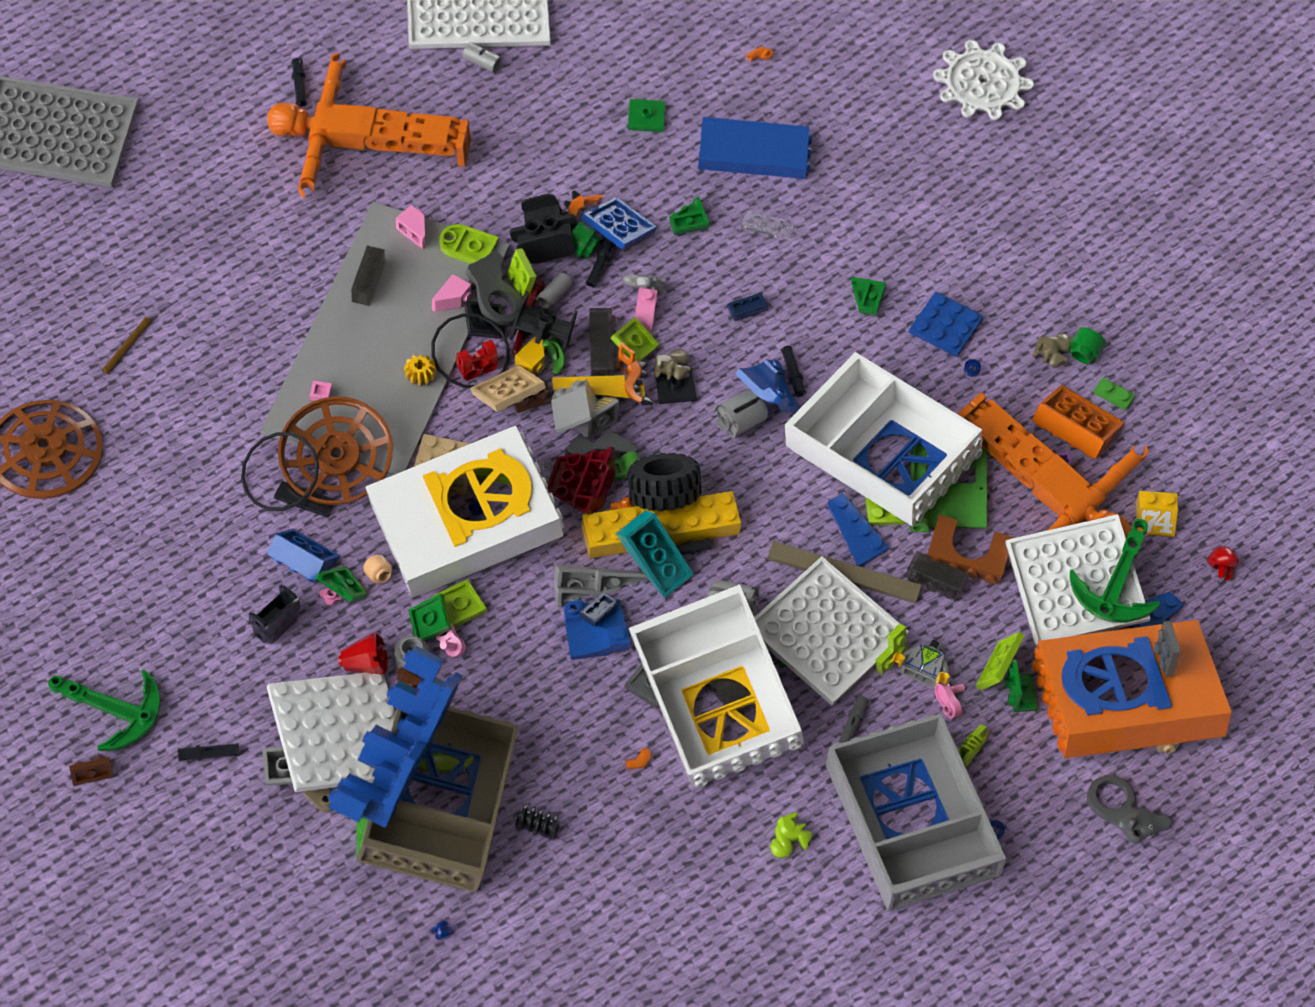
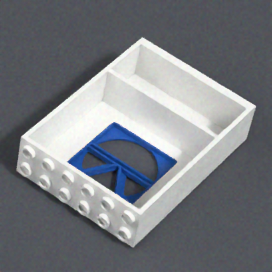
M856 352L785 424L787 447L911 526L917 521L922 520L925 512L934 507L936 500L946 494L949 486L958 481L962 472H966L974 459H978L983 451L981 428ZM890 435H902L912 438L878 475L872 471L868 464L867 455L875 441ZM920 443L926 449L929 456L922 457L908 454ZM902 461L929 464V468L920 479L912 481ZM895 467H897L904 481L902 484L885 480Z

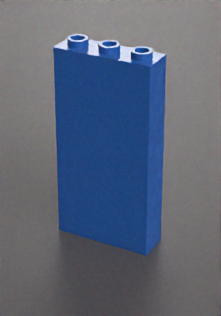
M703 117L698 169L805 179L806 173H810V162H807V159L811 158V148H808V144H812V134H809V126Z

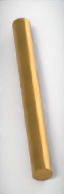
M148 317L141 321L103 367L102 372L108 375L150 324L151 320Z

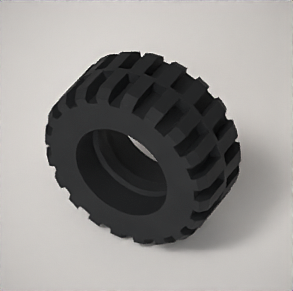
M660 453L642 457L631 464L627 472L629 497L636 506L650 511L681 509L686 505L689 506L696 502L702 493L699 463L685 454Z

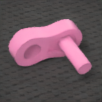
M451 624L452 629L447 631L446 635L443 633L437 636L436 639L441 642L440 648L445 649L449 656L460 657L465 652V642L457 635L454 626Z
M938 683L935 686V696L941 703L944 714L950 719L957 718L962 713L961 704L954 694L965 691L963 684L955 686L948 684V686H945V683Z

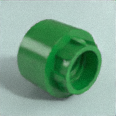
M581 221L572 232V240L575 246L574 254L580 258L582 255L589 258L600 241L599 236L596 235V230Z
M1081 327L1070 342L1072 347L1070 354L1074 359L1084 364H1091L1092 361H1097L1106 346V341L1096 331Z

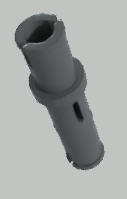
M857 696L853 709L848 713L849 718L839 742H848L854 737L859 723L864 719L863 713L869 703L866 697Z

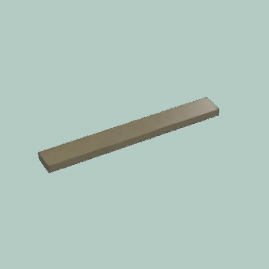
M773 541L767 560L806 571L822 555ZM822 556L857 587L916 604L921 589L920 584Z

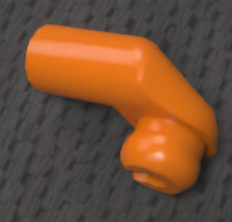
M758 47L747 53L746 56L750 61L757 58L768 60L772 58L774 53L770 48Z
M628 497L623 498L621 502L610 504L611 510L633 507V502Z
M642 748L636 759H626V769L645 768L652 758L650 749Z

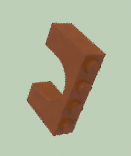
M939 514L925 562L934 567L946 568L954 573L966 574L970 578L983 579L989 584H999L1008 557L1005 541L1013 539V537L995 531L988 553L979 559H967L956 552L952 542L958 520Z

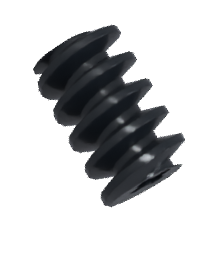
M527 803L521 808L515 822V827L520 823L521 829H525L528 826V831L532 832L535 829V834L540 835L543 831V837L547 838L550 835L552 841L555 839L560 827L558 815L551 819V812L543 816V809L537 814L535 806L529 811Z

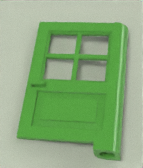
M918 443L911 450V455L926 457L927 451ZM982 448L981 456L970 465V467H976L975 483L951 484L946 494L936 500L934 507L925 512L921 521H917L913 526L909 525L911 531L929 533V528H935L939 514L958 520L956 528H987V451ZM911 462V480L916 481L926 473V466H929V464Z

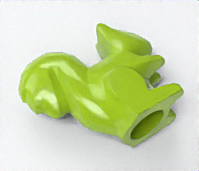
M798 812L785 815L777 820L775 828L776 839H772V844L770 845L772 854L777 858H786L791 855L793 841H798L804 850L808 848V843L811 841L813 834L809 830L802 831L807 825L806 823L797 824Z

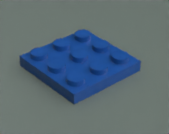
M617 197L585 212L582 216V220L588 223L589 226L596 229L621 249H625L653 234L657 226Z
M935 291L909 328V333L957 357L984 316Z

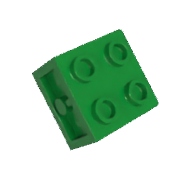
M1012 660L1011 667L1008 668V677H1005V687L1010 691V694H1008V705L1012 706L1013 712L1037 711L1032 674H1019L1017 660Z

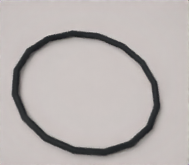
M462 313L448 318L437 328L431 341V354L437 370L449 382L462 388H471L475 385H464L457 382L440 368L435 357V341L440 330L450 321L461 317H475L490 323L501 333L506 345V362L499 374L505 372L510 361V345L503 330L492 320L479 314Z
M276 432L263 437L250 448L243 461L241 480L245 494L255 505L268 511H285L298 506L311 494L318 480L319 462L316 451L305 438L292 432ZM276 436H292L303 441L312 451L316 464L314 480L308 492L297 502L285 507H268L257 502L248 492L245 481L246 463L252 452L262 442Z

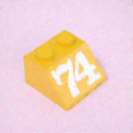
M1139 491L1136 500V520L1143 519L1148 523V531L1145 535L1175 537L1178 513L1177 493ZM1141 527L1136 528L1138 531H1143Z

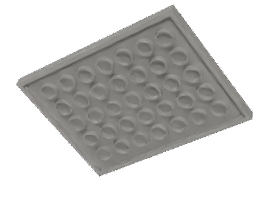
M0 76V169L112 187L136 113L138 98Z

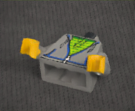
M930 640L928 646L919 643L916 648L912 647L903 653L896 652L891 663H898L899 668L902 666V675L932 688H935L939 682L945 683V686H948L950 678L948 665L943 660L944 653L938 651L941 646L938 641Z

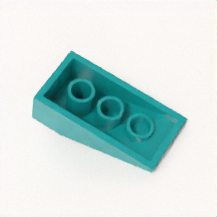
M645 510L616 533L625 549L664 598L694 575L655 513Z

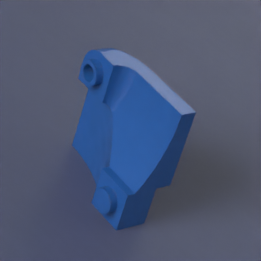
M765 359L764 362L753 367L739 368L735 373L759 398L773 405L776 403L780 411L796 413L801 408L787 387L784 377L786 372L782 369V364L779 361Z
M620 599L617 600L619 601L618 607L595 627L579 618L580 612L590 603L576 600L570 601L564 606V623L571 660L608 656L610 652L630 649L629 633Z

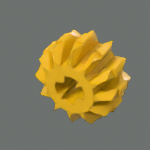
M421 353L419 357L413 355L412 359H407L404 367L407 380H411L412 384L418 382L419 386L423 382L428 384L429 380L433 381L436 373L434 360H430L428 355L423 357Z

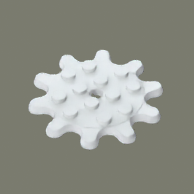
M974 40L966 42V52L964 54H957L952 50L944 51L943 59L950 66L944 70H935L933 77L935 81L948 85V88L940 94L941 100L944 103L952 101L962 103L961 112L965 118H970L975 111L982 110L988 113L991 120L997 121L1002 116V107H1011L1017 111L1024 107V100L1018 96L1017 92L1029 91L1034 85L1031 79L1023 78L1018 73L1026 66L1025 59L1021 57L1012 60L1005 58L1003 55L1005 46L1001 43L993 44L990 50H982ZM985 79L987 82L981 84L979 80Z

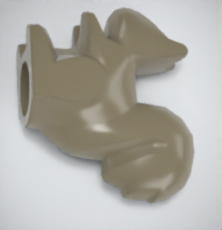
M1063 333L1057 334L1056 337L1040 336L1032 356L1035 357L1039 353L1043 354V363L1049 360V364L1052 367L1065 365V361H1068V359L1058 352H1069L1072 348L1070 346L1072 338L1068 334Z
M681 349L674 350L670 354L657 355L654 366L655 378H658L660 374H667L668 380L672 376L677 380L689 377L690 375L687 372L691 368L685 366L690 361L689 354Z

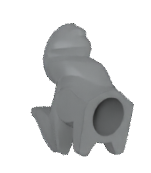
M627 274L623 276L622 282L627 286L638 289L657 290V295H663L662 289L666 279L651 275Z

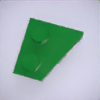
M699 196L694 198V202L690 205L683 206L679 212H675L669 217L674 235L709 228V221Z
M851 277L859 313L877 315L886 289V282Z
M347 566L318 572L315 577L319 582L349 602L365 599L368 594Z

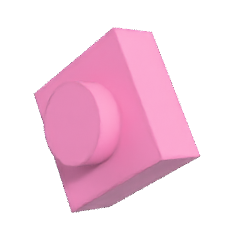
M313 381L309 396L310 400L316 401L321 398L330 397L332 383Z

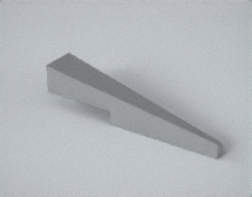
M555 564L553 581L556 606L561 607L562 602L576 601L580 597L588 595L594 598L603 592L608 594L621 590L620 586L631 584L632 587L637 586L638 581L648 579L644 572Z

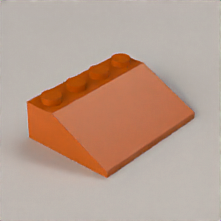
M1063 385L1040 402L1032 419L1038 427L1048 430L1056 438H1061L1071 447L1081 450L1086 456L1094 459L1103 453L1125 424L1124 421Z

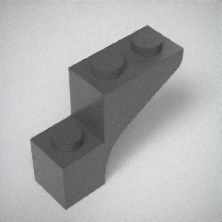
M607 429L595 443L588 437L578 434L565 449V455L575 453L582 455L591 453V450L603 451L607 450V447H614L615 460H619L625 453L632 451L638 453L639 448L633 442H628L622 438L619 433Z

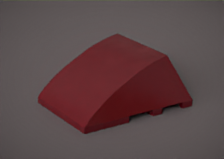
M607 447V450L603 451L591 450V453L582 455L575 453L557 457L547 482L548 492L587 515L603 508L616 475L614 447Z

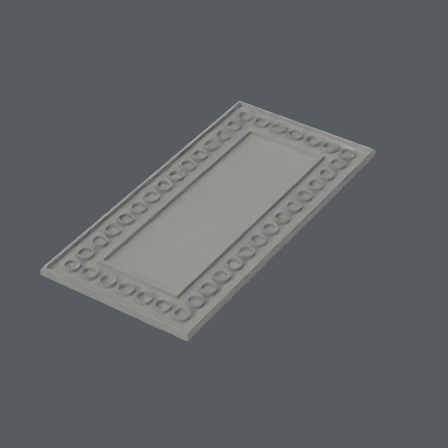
M372 202L265 419L260 434L268 436L276 432H282L286 423L298 410L313 402L309 397L313 381L332 383L330 397L339 396L357 399L374 408L383 417L388 425L393 442V459L387 475L393 476L408 469L448 382L436 368L433 381L429 380L428 384L423 382L420 386L418 382L412 384L411 380H407L404 372L407 359H412L413 355L419 357L420 353L423 357L428 355L430 360H433L431 341L437 328L448 318L465 313L464 304L461 308L435 312L432 310V299L452 274L468 282L469 278L466 275V269L469 263L449 257L442 252L439 245V237L441 232L449 225L425 218V248L422 249L396 229V217L403 211ZM452 236L445 237L449 241L454 239ZM498 241L494 251L501 254L503 260L508 252L509 244ZM471 289L472 297L469 301L478 302L477 289ZM466 317L452 320L440 330L435 341V357L440 368L449 377L456 365V353L462 351L469 336ZM347 405L329 406L331 416H344L352 419L356 418L360 410ZM322 408L315 409L298 421L296 426L306 431L313 423L324 419ZM366 414L362 424L370 431L374 440L384 437L385 434L378 422L372 416ZM333 423L335 431L347 433L351 426L346 423ZM326 425L316 429L311 436L319 439L328 433ZM358 429L353 437L357 444L368 443L369 441L366 436ZM280 436L273 437L280 440ZM288 436L287 442L298 446L299 439ZM387 444L376 448L377 455L373 469L381 473L387 461ZM334 450L331 456L334 458L340 457L342 452ZM371 450L360 453L359 463L368 466Z

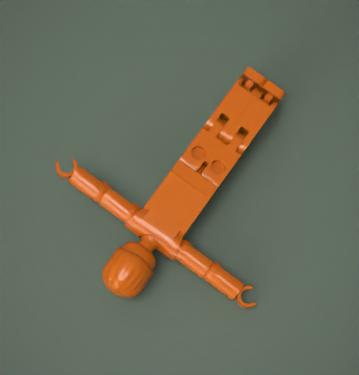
M340 52L334 53L330 57L331 63L328 67L320 102L316 105L314 116L309 117L307 110L300 108L294 103H277L269 109L267 114L268 126L271 132L277 136L302 137L306 135L308 129L310 130L308 137L309 146L300 183L298 184L299 194L303 198H306L304 188H311L315 192V182L318 171L321 168V158L326 144L331 147L365 150L367 146L377 151L411 152L441 156H452L457 149L458 166L466 167L471 144L469 120L461 119L460 121L456 117L419 113L410 114L408 117V112L335 104L338 91L341 88L342 70L347 66L346 59L336 62L340 59Z
M982 392L958 413L959 416L982 429V448L998 460L1023 485L1033 488L1032 494L1059 516L1057 521L1048 530L1082 523L1084 520L1091 521L1117 515L1118 513L1110 512L1106 509L1098 512L1096 508L1106 500V496L1148 455L1146 445L1143 449L1144 455H1137L1133 445L1131 451L1121 461L1111 466L1109 472L1102 479L1090 486L1056 453L1054 454L1052 450L1033 434H1028L1027 430L991 399L985 401L987 396ZM1119 515L1125 538L1127 539V536L1131 531V527L1129 523L1121 515Z

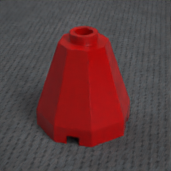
M379 632L370 633L344 648L340 652L341 655L338 656L340 667L350 672L385 674L388 670V654L386 649L383 650L381 646L385 643Z

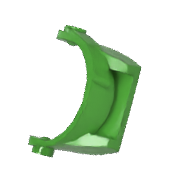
M558 337L546 339L542 342V346H546L549 352L553 373L559 374L566 362L565 353L562 352L563 348Z

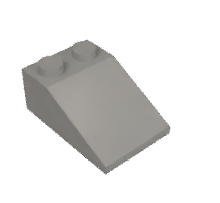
M578 380L572 383L570 387L559 388L553 393L551 402L557 434L592 420L597 398L588 380Z

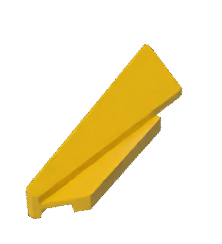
M625 375L552 377L554 391L562 387L568 388L578 380H588L595 395L630 398L625 391ZM643 381V384H642V385H637V386H639V387L641 388L640 391H637V392H641V393H642V396H641L642 398L645 397L644 381Z

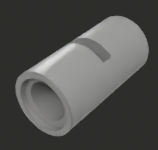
M472 42L466 45L462 55L464 59L493 73L499 68L502 57Z
M559 273L536 297L538 305L543 308H548L550 303L555 305L572 287V280L566 274Z

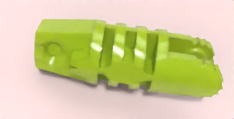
M980 724L969 734L958 749L965 768H967L987 740L989 732L985 725Z

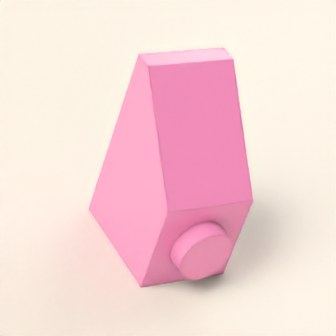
M411 205L396 217V229L423 249L425 248V217L420 209H416Z
M452 274L433 297L432 310L436 312L461 308L472 297L471 284Z
M639 288L635 317L648 332H652L657 290Z

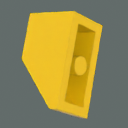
M536 337L515 355V365H520L533 375L541 373L545 367L543 339H541L540 344L535 343Z

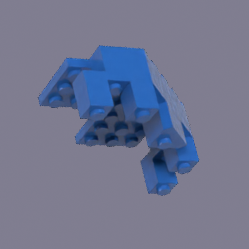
M416 645L412 650H407L403 659L406 662L403 668L423 677L417 689L398 681L395 686L391 685L386 695L389 697L387 704L408 714L405 720L401 718L396 728L399 730L398 735L376 724L370 732L367 731L362 739V742L365 744L358 757V761L374 768L372 776L375 778L373 782L370 783L349 773L346 778H341L337 790L333 788L328 798L331 801L328 808L356 822H359L364 817L383 827L387 826L397 810L396 806L410 785L409 781L417 772L422 762L421 759L425 752L428 751L434 739L433 736L437 729L440 728L463 677L462 674L455 672L452 677L448 676L446 681L437 678L444 659Z

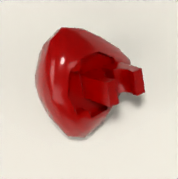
M1220 546L1211 552L1207 558V563L1213 569H1218V578L1230 581L1233 578V570L1239 566V558L1229 547Z

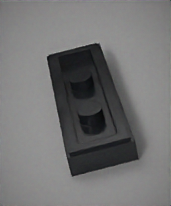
M281 481L274 495V499L287 504H293L302 497L284 481ZM315 492L312 495L318 499L335 501V499ZM304 499L296 507L327 518L334 505H324Z

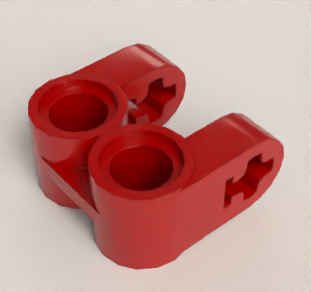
M492 340L483 342L482 349L478 350L473 356L469 355L467 350L456 353V366L465 381L477 378L480 373L487 374L497 368L498 353Z

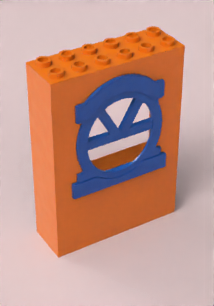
M1198 620L1172 623L1181 650L1174 677L1165 676L1164 670L1160 668L1159 655L1155 653L1154 645L1158 641V631L1161 630L1162 624L1038 641L1037 649L1034 650L1035 661H1032L1033 672L1037 673V684L1039 688H1042L1043 703L1047 704V715L1049 720L1052 719V731L1054 735H1057L1058 750L1062 751L1064 759L1226 737L1232 712ZM1126 656L1134 659L1144 667L1149 683L1142 695L1130 701L1126 700L1112 657ZM1103 658L1107 671L1088 666L1087 664L1093 659ZM1082 673L1109 681L1090 693L1082 682ZM1113 687L1117 702L1099 699L1101 695Z

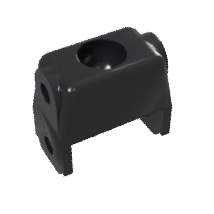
M281 584L277 597L257 615L252 612L248 614L255 636L263 643L271 644L275 642L297 621L300 599L288 587Z

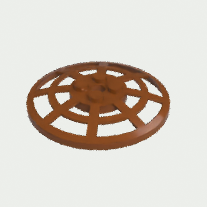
M333 396L313 401L298 410L289 419L282 431L297 434L314 446L321 472L311 494L306 499L315 503L343 505L364 498L368 495L367 490L351 497L349 489L360 484L368 476L377 479L376 482L385 479L392 463L393 442L388 425L374 408L357 399ZM347 405L360 410L356 418L352 419L344 416H331L329 406ZM322 408L324 419L313 423L306 431L296 426L298 421L315 409ZM366 414H369L378 422L385 434L384 437L374 440L370 431L362 424ZM333 423H346L351 426L347 433L335 431ZM326 425L328 433L319 439L311 436L316 429ZM358 429L366 436L369 441L368 443L357 444L353 437ZM280 436L278 459L283 476L298 494L304 496L310 486L305 492L301 490L290 477L287 468L299 467L303 477L312 484L314 478L309 475L304 466L315 464L314 457L302 458L305 443L299 440L296 452L297 459L285 460V445L288 436ZM387 444V461L381 473L373 469L377 455L376 448ZM334 450L342 452L341 456L337 458L332 457L331 454ZM371 450L368 466L359 463L360 453ZM353 469L363 473L356 480L347 483L346 474L350 473ZM328 475L338 476L340 486H330L322 483ZM318 488L327 491H342L343 500H323L312 495Z
M39 400L16 407L0 419L1 426L13 414L19 418L9 428L6 435H0V443H3V452L6 462L0 466V484L9 491L20 496L36 499L59 497L85 484L98 468L103 451L102 437L95 421L79 407L57 400ZM36 405H52L50 411H38L28 415L22 411L25 408ZM64 406L73 409L83 415L86 420L76 423L70 417L59 413V408ZM38 416H48L46 422L34 425L30 420ZM57 417L65 420L70 425L60 429L53 424ZM23 423L27 428L22 436H13L12 434L15 429ZM92 426L96 436V451L84 448L82 428ZM76 431L78 446L67 443L65 435ZM42 442L49 443L47 447H39V444ZM9 443H20L21 452L11 457ZM66 451L76 453L67 465L63 464L61 459ZM82 455L93 458L88 469L74 481L69 471L79 462ZM25 458L29 463L33 464L32 471L21 468L17 463ZM54 464L58 469L48 473H40L41 466ZM12 468L18 474L30 478L28 489L11 483L2 474ZM62 475L67 483L63 487L52 490H36L38 480L52 479Z

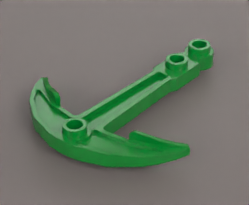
M1137 519L1133 522L1132 530L1129 532L1122 549L1123 553L1101 597L1090 592L1089 586L1077 576L1074 569L1070 570V584L1073 594L1081 606L1093 616L1108 622L1127 623L1148 616L1160 606L1159 601L1132 603V607L1118 603L1132 562L1137 557L1144 540V535L1148 531V523L1145 520ZM1141 527L1143 531H1138L1136 528ZM1130 544H1135L1136 547H1130ZM1106 609L1109 613L1104 614L1102 610Z
M146 670L141 671L144 680V699L141 706L92 691L87 686L71 680L64 681L61 676L55 675L48 681L52 692L61 693L62 696L78 703H85L130 723L124 732L119 730L110 739L98 745V751L119 750L137 743L151 731L159 716L161 702L158 687Z

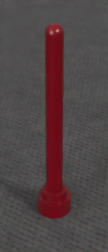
M535 279L527 305L534 307L536 297L543 291L545 282L542 279ZM519 329L512 350L513 355L520 351L526 331Z

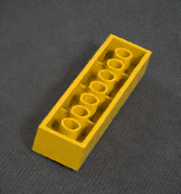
M733 491L700 496L696 502L689 506L686 505L681 509L650 511L656 514L675 545L686 543L691 539L696 541L708 537L714 539L740 534L741 521ZM635 506L582 515L581 526L589 558L627 553L628 551L616 533L642 512L650 510Z

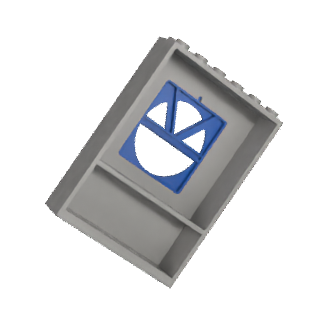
M931 714L918 721L911 720L905 725L891 726L885 731H874L868 736L854 737L848 742H838L829 747L826 768L887 911L1001 876L1006 857L942 714ZM893 774H907L904 798L900 797L881 781ZM915 778L922 780L930 790L912 795ZM875 790H879L892 802L874 807L873 798ZM934 798L936 801V814L932 823L926 828L910 833L896 832L886 826L878 817L879 815Z

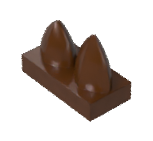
M545 383L546 388L538 394L530 395L524 398L522 402L514 403L516 412L519 413L551 402L552 397L547 383Z
M97 754L92 761L83 762L78 760L74 765H69L73 786L113 777L110 758L101 754Z

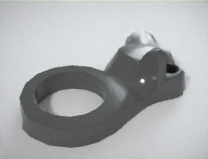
M492 251L486 257L469 264L466 269V275L469 278L468 283L471 284V289H477L478 304L483 316L492 320L496 325L505 326L514 322L522 297L514 288L502 281L501 264L503 263V258L500 253ZM497 295L504 298L510 304L512 313L510 315H501L495 312L489 304V296Z
M1104 775L1095 779L1087 791V802L1091 810L1100 818L1120 828L1131 843L1138 844L1159 832L1169 830L1172 826L1171 818L1167 814H1156L1143 808H1137L1134 789L1123 778L1116 775ZM1105 784L1116 785L1124 791L1126 803L1117 809L1104 807L1096 797V790Z

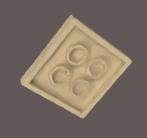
M518 365L470 389L475 397L497 412L505 410L507 406L514 403L522 402L524 398L530 395L538 394L546 387L544 381Z
M423 434L414 467L470 443ZM466 473L459 476L453 482L449 492L466 495L469 484Z

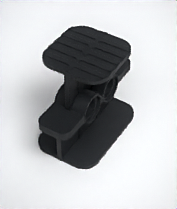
M548 193L524 199L521 203V208L524 212L525 225L510 229V236L513 242L518 243L517 249H523L530 264H539L574 254L575 246L572 240L571 229L578 225L575 215L567 214L561 216V206L553 194Z
M526 292L517 310L510 340H513L518 329L533 333L536 337L535 343L540 344L541 339H548L550 335L565 339L562 350L565 353L570 342L578 311L574 312L571 322L556 318L557 313L553 310L554 304L550 303L548 308L542 309L526 305L529 292Z

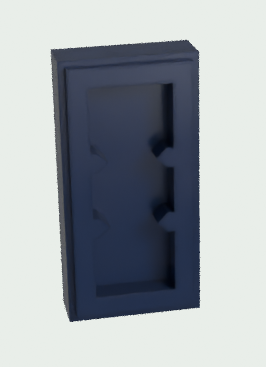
M762 293L727 304V308L734 321L768 311L769 308Z
M603 592L580 612L579 618L595 627L618 607L619 601Z

